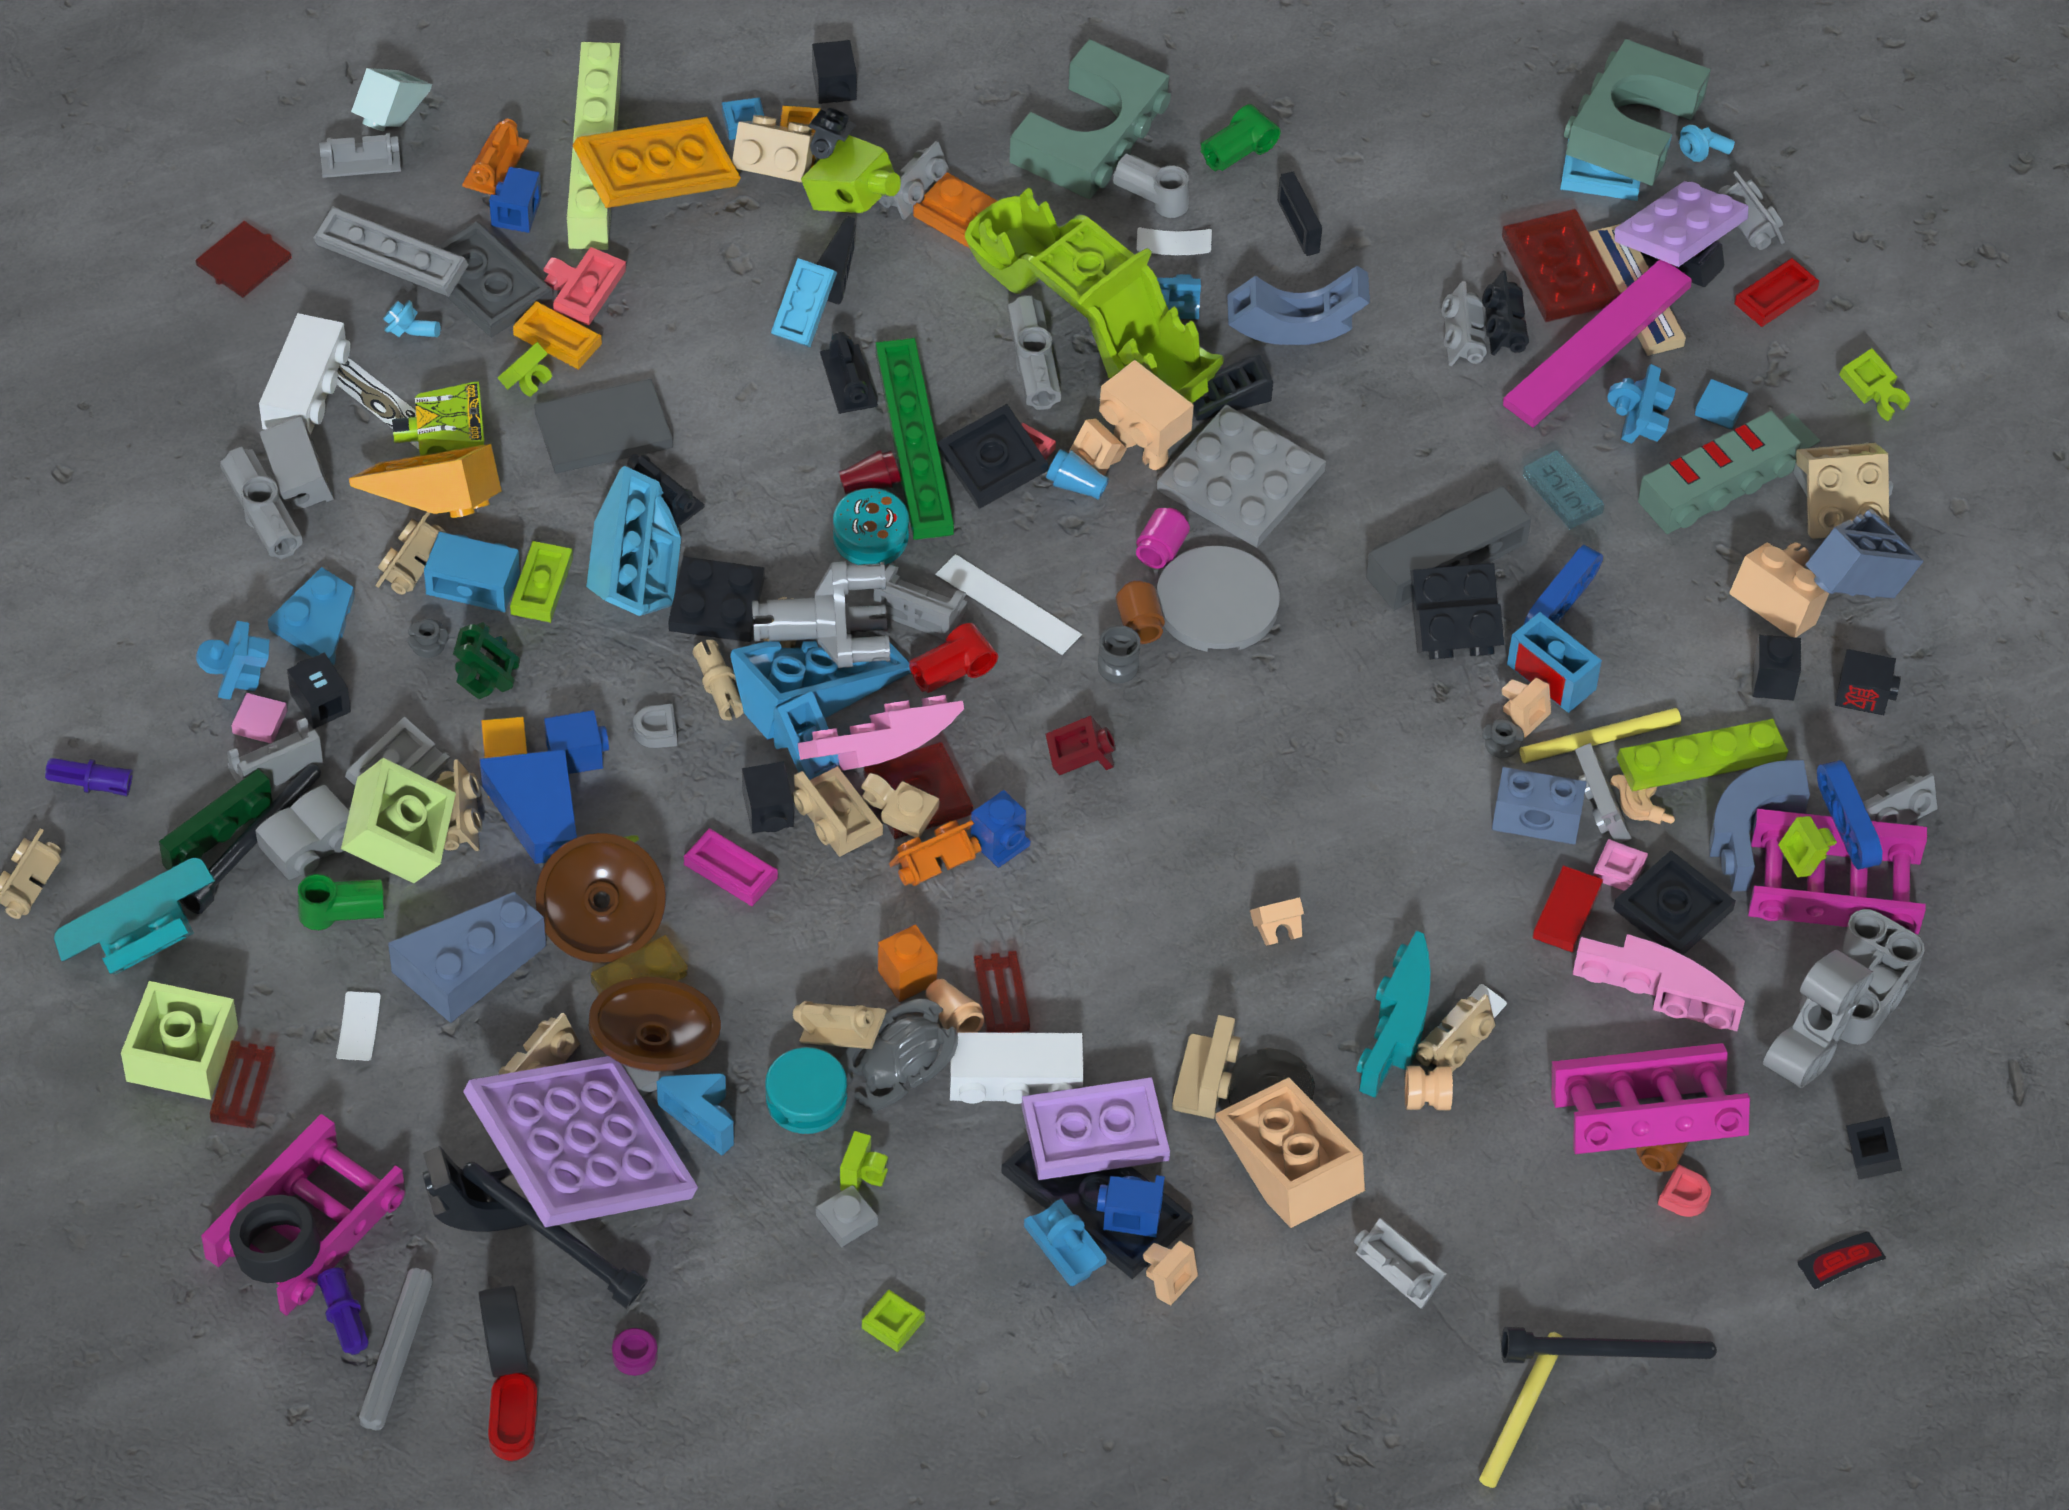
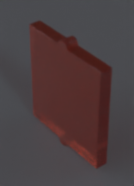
M243 221L195 261L199 268L215 278L216 284H224L244 298L287 263L292 256L289 251L274 242L270 234L264 235L249 223Z

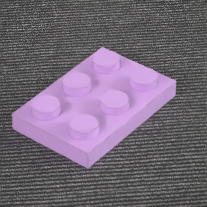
M1684 181L1615 228V242L1679 267L1747 220L1748 205L1733 200L1728 195L1718 194L1702 188L1697 183Z
M1152 1077L1022 1096L1021 1106L1038 1180L1169 1161L1170 1149Z

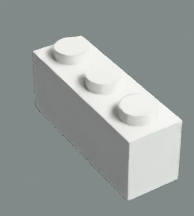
M297 313L259 402L262 429L266 430L301 416L311 435L315 424H321L325 413L327 394L334 393L338 381L337 370L340 363L346 364L350 353V341L345 339L344 323Z
M958 1033V1046L955 1055L950 1060V1101H963L970 1104L982 1101H1007L1013 1104L1022 1103V1096L1083 1088L1082 1033Z

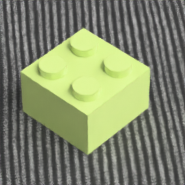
M382 758L357 777L341 849L405 880L416 883L441 864L456 793Z
M149 981L121 1051L126 1082L211 1100L238 1029L234 999Z

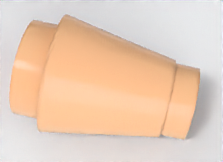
M938 979L929 985L926 990V998L943 1008L938 1016L944 1029H949L953 1026L956 1028L957 1033H978L983 1026L984 1016L982 1015V1008L977 1002L949 984L945 979Z

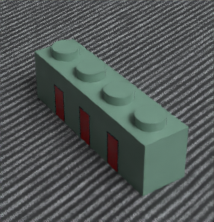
M1771 410L1643 476L1638 503L1666 534L1681 527L1687 528L1713 510L1720 511L1732 500L1744 494H1753L1763 484L1777 477L1783 478L1794 470L1796 449H1800L1801 442Z

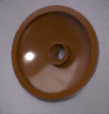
M594 833L577 837L565 843L552 854L540 873L535 901L537 912L544 917L545 933L558 948L582 961L609 963L635 954L652 939L663 919L666 892L658 866L642 847L622 836ZM603 892L610 896V903L607 907L598 908L595 906L594 898L598 893Z
M640 977L618 982L602 991L592 1003L588 1026L591 1037L596 1045L615 1061L641 1071L669 1072L689 1067L707 1057L718 1043L721 1020L715 1005L697 989L671 979Z

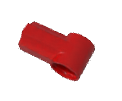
M965 623L955 628L948 635L945 643L910 660L909 670L918 688L922 692L930 693L966 674L970 678L983 676L995 666L999 656L975 624Z

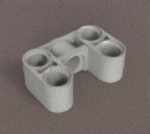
M1862 909L1851 915L1842 945L1845 955L1874 972L1869 988L1859 1001L1840 1038L1845 1042L1857 1045L1867 1043L1887 1016L1892 1014L1897 1008L1906 991L1918 975L1925 951L1924 943L1919 936L1871 909ZM1802 994L1799 999L1800 1011L1807 1000V997ZM1821 1007L1823 1017L1832 1022L1831 1012Z
M1837 949L1817 961L1807 974L1800 988V994L1807 997L1804 1006L1794 1025L1783 1031L1770 1046L1763 1065L1799 1088H1803L1822 1074L1833 1058L1837 1049V1043L1854 1010L1869 988L1874 972ZM1821 1007L1831 1012L1832 1022L1823 1017Z

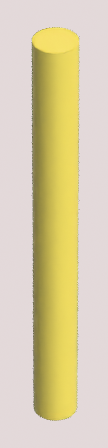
M1677 708L1527 745L1520 747V757L1523 763H1529L1572 752L1589 743L1595 746L1681 723L1680 712Z
M1551 1332V1333L1548 1334L1547 1337H1563V1336H1561V1335L1558 1334V1333ZM1538 1355L1479 1478L1483 1485L1490 1488L1496 1487L1559 1355Z

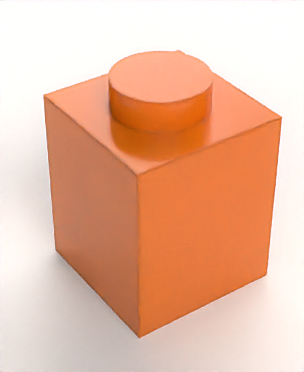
M916 924L878 942V972L899 1002L926 990L931 983L937 980L938 955Z

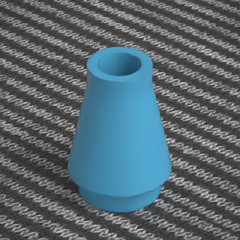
M1060 449L1046 475L1047 479L1054 482V487L1088 495L1097 500L1101 498L1109 482L1108 477L1099 473L1072 450L1068 453Z

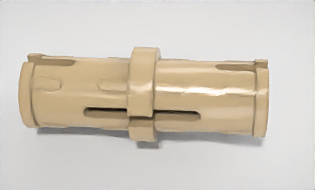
M706 640L710 650L708 654L703 643H698L693 649V655L697 659L704 675L702 678L706 692L712 693L721 719L732 720L728 710L730 706L735 717H740L744 711L741 698L734 685L736 682L735 674L732 668L726 666L717 641Z

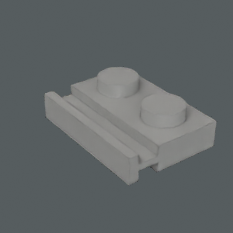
M403 717L347 769L345 777L352 784L356 785L357 777L379 760L385 758L430 780L448 763L450 756L446 753L442 754L435 747V743L406 717Z
M1591 743L1575 749L1584 771V775L1579 776V780L1587 781L1585 788L1587 799H1595L1598 808L1592 810L1601 834L1609 831L1613 840L1618 843L1632 839L1606 772Z

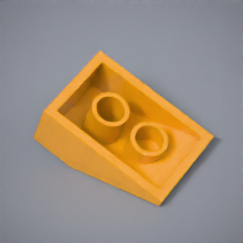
M491 444L379 462L349 478L351 487L433 514L449 512L451 518L475 513V508L489 505V498L502 491Z

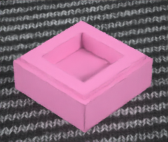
M246 693L231 725L233 734L270 744L273 743L287 713L286 703Z
M1608 839L1594 869L1593 876L1603 879L1604 884L1625 891L1639 879L1647 862L1648 853Z

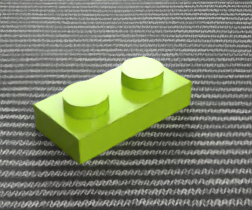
M532 541L510 604L511 615L551 623L573 561V549Z

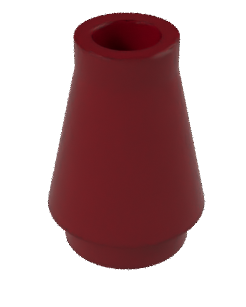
M880 449L852 466L838 471L845 494L867 488H893L892 484L901 481L892 450L882 453Z

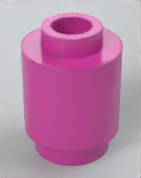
M1174 508L1156 509L1137 539L1136 555L1138 559L1145 565L1155 569L1163 568L1165 564L1170 563L1190 531V526L1185 516Z

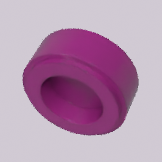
M630 1328L622 1331L615 1337L612 1343V1359L616 1368L622 1373L632 1376L642 1375L650 1371L657 1362V1342L648 1331L640 1328Z

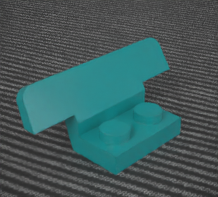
M191 858L65 924L56 931L54 936L61 961L64 962L100 943L106 954V957L102 959L109 973L119 974L191 936L194 932L179 900L215 882L214 877L201 859Z

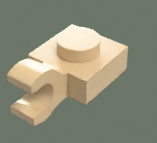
M869 773L862 784V789L865 790L862 798L866 804L883 810L881 822L915 838L922 835L939 808V798L903 781L894 790L883 778Z

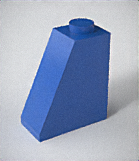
M565 749L480 759L483 789L535 864L546 863L561 846L577 838Z

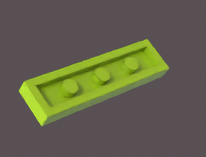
M1768 719L1620 748L1616 759L1631 791H1637L1753 768L1771 762L1785 761L1788 749L1774 720Z

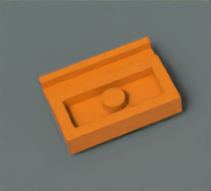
M947 172L924 195V200L920 204L916 203L913 206V216L970 248L965 239V232L969 223L980 212L997 202V200Z

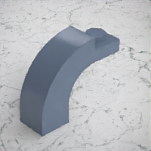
M1356 266L1324 288L1306 293L1282 291L1254 276L1227 295L1228 325L1255 340L1279 345H1309L1336 338L1352 330V315L1370 303L1368 272Z
M1804 760L1776 761L1757 766L1736 778L1722 794L1716 808L1709 838V857H1721L1723 875L1730 876L1732 891H1749L1755 865L1749 833L1753 828L1757 809L1805 814L1810 792Z

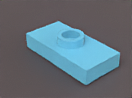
M797 258L771 334L811 347L837 272Z

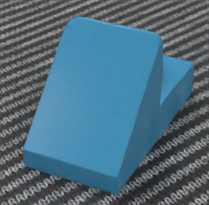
M808 691L774 708L775 748H788L798 773L803 771L808 779L811 780L837 766L840 768L838 754L800 760L798 743L812 741V732L829 729L812 691Z
M725 1075L662 1076L657 1081L659 1107L721 1156L734 1145L733 1119L723 1107L718 1105L726 1097Z

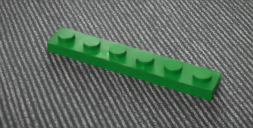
M915 338L875 342V354L913 540L954 535V522Z

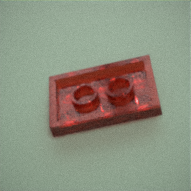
M1576 209L1503 226L1502 238L1545 323L1605 308L1620 295Z

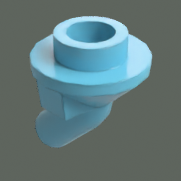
M1690 124L1683 127L1680 132L1679 145L1681 151L1695 162L1706 159L1709 147L1729 155L1735 143L1732 139L1712 132L1709 127L1701 130L1696 125Z
M410 300L404 305L397 301L383 317V320L388 323L384 331L386 333H393L398 337L404 332L414 336L438 337L441 326L437 321L415 320L418 312L413 308Z

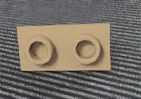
M426 512L419 523L411 519L398 537L404 545L399 552L391 547L378 566V569L383 571L384 574L375 586L379 588L384 579L392 583V589L398 594L403 595L414 589L425 568V565L416 560L415 557L417 556L427 563L438 533H446L439 525L430 526L425 522L430 512Z
M457 759L454 760V772H442L435 782L456 793L444 849L449 851L456 850L459 844L467 842L475 851H479V832L482 831L483 827L478 812L477 798L481 796V788L476 775L469 773Z
M41 828L32 842L24 838L15 851L11 860L18 865L13 873L9 874L3 871L0 876V904L5 906L6 913L15 919H20L22 915H27L30 912L31 906L43 889L31 882L29 878L32 877L45 885L55 867L61 861V849L59 846L51 842L43 844L38 841L44 831Z
M1484 994L1479 1001L1474 997L1461 999L1441 1021L1443 1028L1450 1030V1032L1436 1027L1419 1043L1416 1058L1425 1066H1429L1432 1063L1437 1065V1067H1451L1452 1072L1460 1067L1466 1060V1057L1482 1040L1490 1035L1492 1029L1496 1026L1488 995Z
M804 1001L800 1005L795 1006L793 1018L804 1028L800 1038L801 1043L872 1049L887 1011L863 1005L843 1006Z
M561 1013L557 1019L551 1017L548 1021H541L537 1030L523 1045L527 1053L517 1052L506 1066L499 1070V1075L563 1064L580 1045L566 1015Z

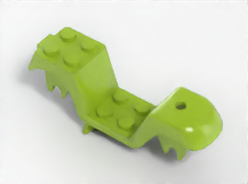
M1030 188L1023 191L1020 196L1003 198L991 204L969 223L965 232V239L972 254L981 267L1008 290L1015 294H1021L1041 280L1087 318L1110 379L1132 361L1136 360L1191 403H1194L1208 392V381L1215 376L1223 364V355L1211 354L1199 346V333L1194 322L1191 320L1184 326L1179 319L1177 308L1168 309L1157 277L1147 265L1152 253L1150 249L1146 248L1134 255L1085 215H1077L1065 225L1057 226L1049 204L1044 201L1038 206Z

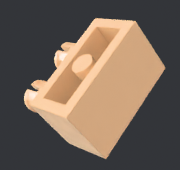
M1134 360L1101 386L1099 412L1106 421L1115 425L1113 435L1126 448L1136 444L1144 448L1142 461L1145 465L1149 463V468L1152 470L1165 468L1169 459L1168 449L1192 430L1194 405Z
M1766 542L1744 557L1729 594L1790 637H1798L1816 625L1830 593L1824 591L1815 583L1814 578L1816 575L1811 570L1804 568L1810 559L1809 551L1805 547L1798 550L1801 544L1794 542L1786 549L1781 550Z

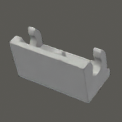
M301 416L259 432L283 499L306 493L303 497L291 501L293 509L306 508L324 500L326 502L334 500L313 439Z
M890 564L885 571L886 589H874V606L886 604V616L883 617L946 640L948 635L958 626L967 610L968 602L964 600L966 592L957 590L952 599L900 580V576L896 575L899 567Z
M306 717L297 721L298 732L241 757H239L237 748L227 751L228 769L237 784L259 769L269 778L270 788H273L297 777L310 764H315L318 767L323 766L320 737L315 730L309 732Z

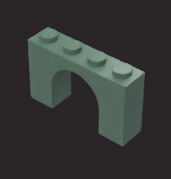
M1089 39L1070 62L1068 89L1107 107L1116 115L1117 119L1105 128L1081 132L1067 129L1030 112L1011 135L1010 163L1090 200L1099 187H1106L1111 179L1114 168L1125 154L1130 155L1132 146L1137 139H1143L1147 135L1152 120L1158 113L1163 114L1166 111L1171 100V93L1168 92L1169 75Z
M1625 39L1618 52L1611 51L1604 74L1598 72L1591 88V95L1585 94L1578 108V116L1572 115L1564 132V137L1569 139L1566 155L1652 186L1666 163L1672 134L1634 121L1619 112L1617 108L1628 104H1643L1692 120L1705 98L1711 69Z

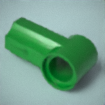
M1247 104L1236 112L1229 126L1201 143L1200 152L1204 156L1206 164L1213 171H1223L1253 151L1258 155L1268 152L1280 138L1281 129L1253 104Z
M314 874L307 876L298 886L299 921L304 927L319 931L327 929L335 921L384 918L382 881L334 882L325 875Z

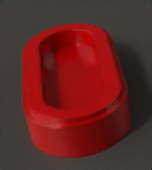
M524 1373L500 1376L494 1382L491 1390L488 1429L489 1445L492 1452L503 1460L515 1461L522 1459L532 1451L535 1444L538 1404L537 1387L532 1378Z

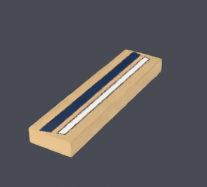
M1620 224L1591 231L1588 234L1587 240L1617 297L1649 269L1640 251L1615 242V228ZM1670 307L1637 335L1647 356L1684 347L1686 339Z

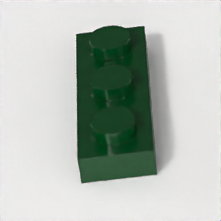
M259 769L255 770L159 841L163 866L170 870L188 859H201L204 853L219 842L222 843L230 839L235 831L252 818H258L272 803L269 778Z

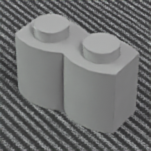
M326 785L319 786L299 798L290 808L281 810L266 819L255 830L258 847L288 880L300 875H308L317 868L323 857L344 851L341 849L349 810Z

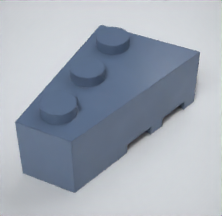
M1871 508L1864 515H1857L1853 521L1849 519L1834 527L1805 565L1816 575L1814 578L1815 583L1830 594L1837 592L1846 593L1851 596L1866 595L1871 598H1895L1924 561Z
M512 892L389 942L391 971L447 1021L452 1023L546 947L544 917L518 894Z

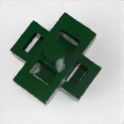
M484 622L460 628L453 655L460 659L455 664V670L458 674L456 683L478 700L489 696L495 687L501 692L512 689L515 679L511 676V673L520 664V658L507 648V640L502 636L496 638L489 634L490 627ZM481 647L487 651L486 655L480 652ZM477 673L480 675L479 680L475 679Z

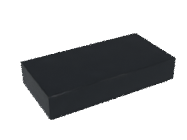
M1294 171L1281 174L1277 201L1306 256L1320 253L1322 225Z

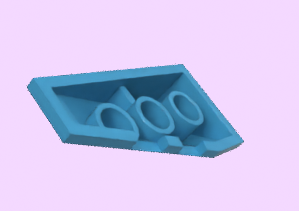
M766 641L733 649L730 655L744 714L767 739L774 738V708L808 691L813 692L823 717L826 718L911 673L909 662L891 643L889 662L853 663V667L838 668L823 648H818L816 641H803L801 648H781L780 641Z

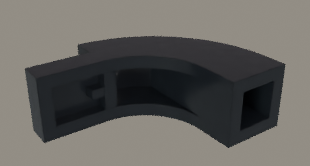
M440 1146L423 1153L428 1168L427 1171L423 1172V1178L433 1214L439 1221L453 1228L476 1232L501 1231L528 1225L468 1180L463 1174V1169L458 1167ZM509 1168L489 1172L529 1202Z

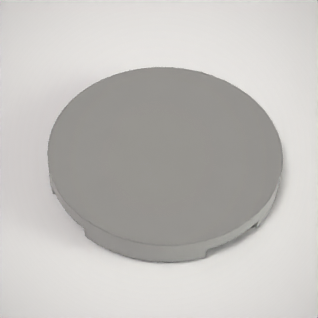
M1204 546L1177 556L1161 573L1156 590L1166 630L1183 644L1206 652L1208 648L1229 649L1237 647L1238 650H1242L1254 645L1272 629L1279 610V587L1269 568L1255 556L1227 546Z

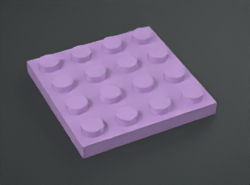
M609 1056L472 1079L468 1081L463 1091L544 1227L689 1200L693 1198L698 1189L695 1181L622 1064Z

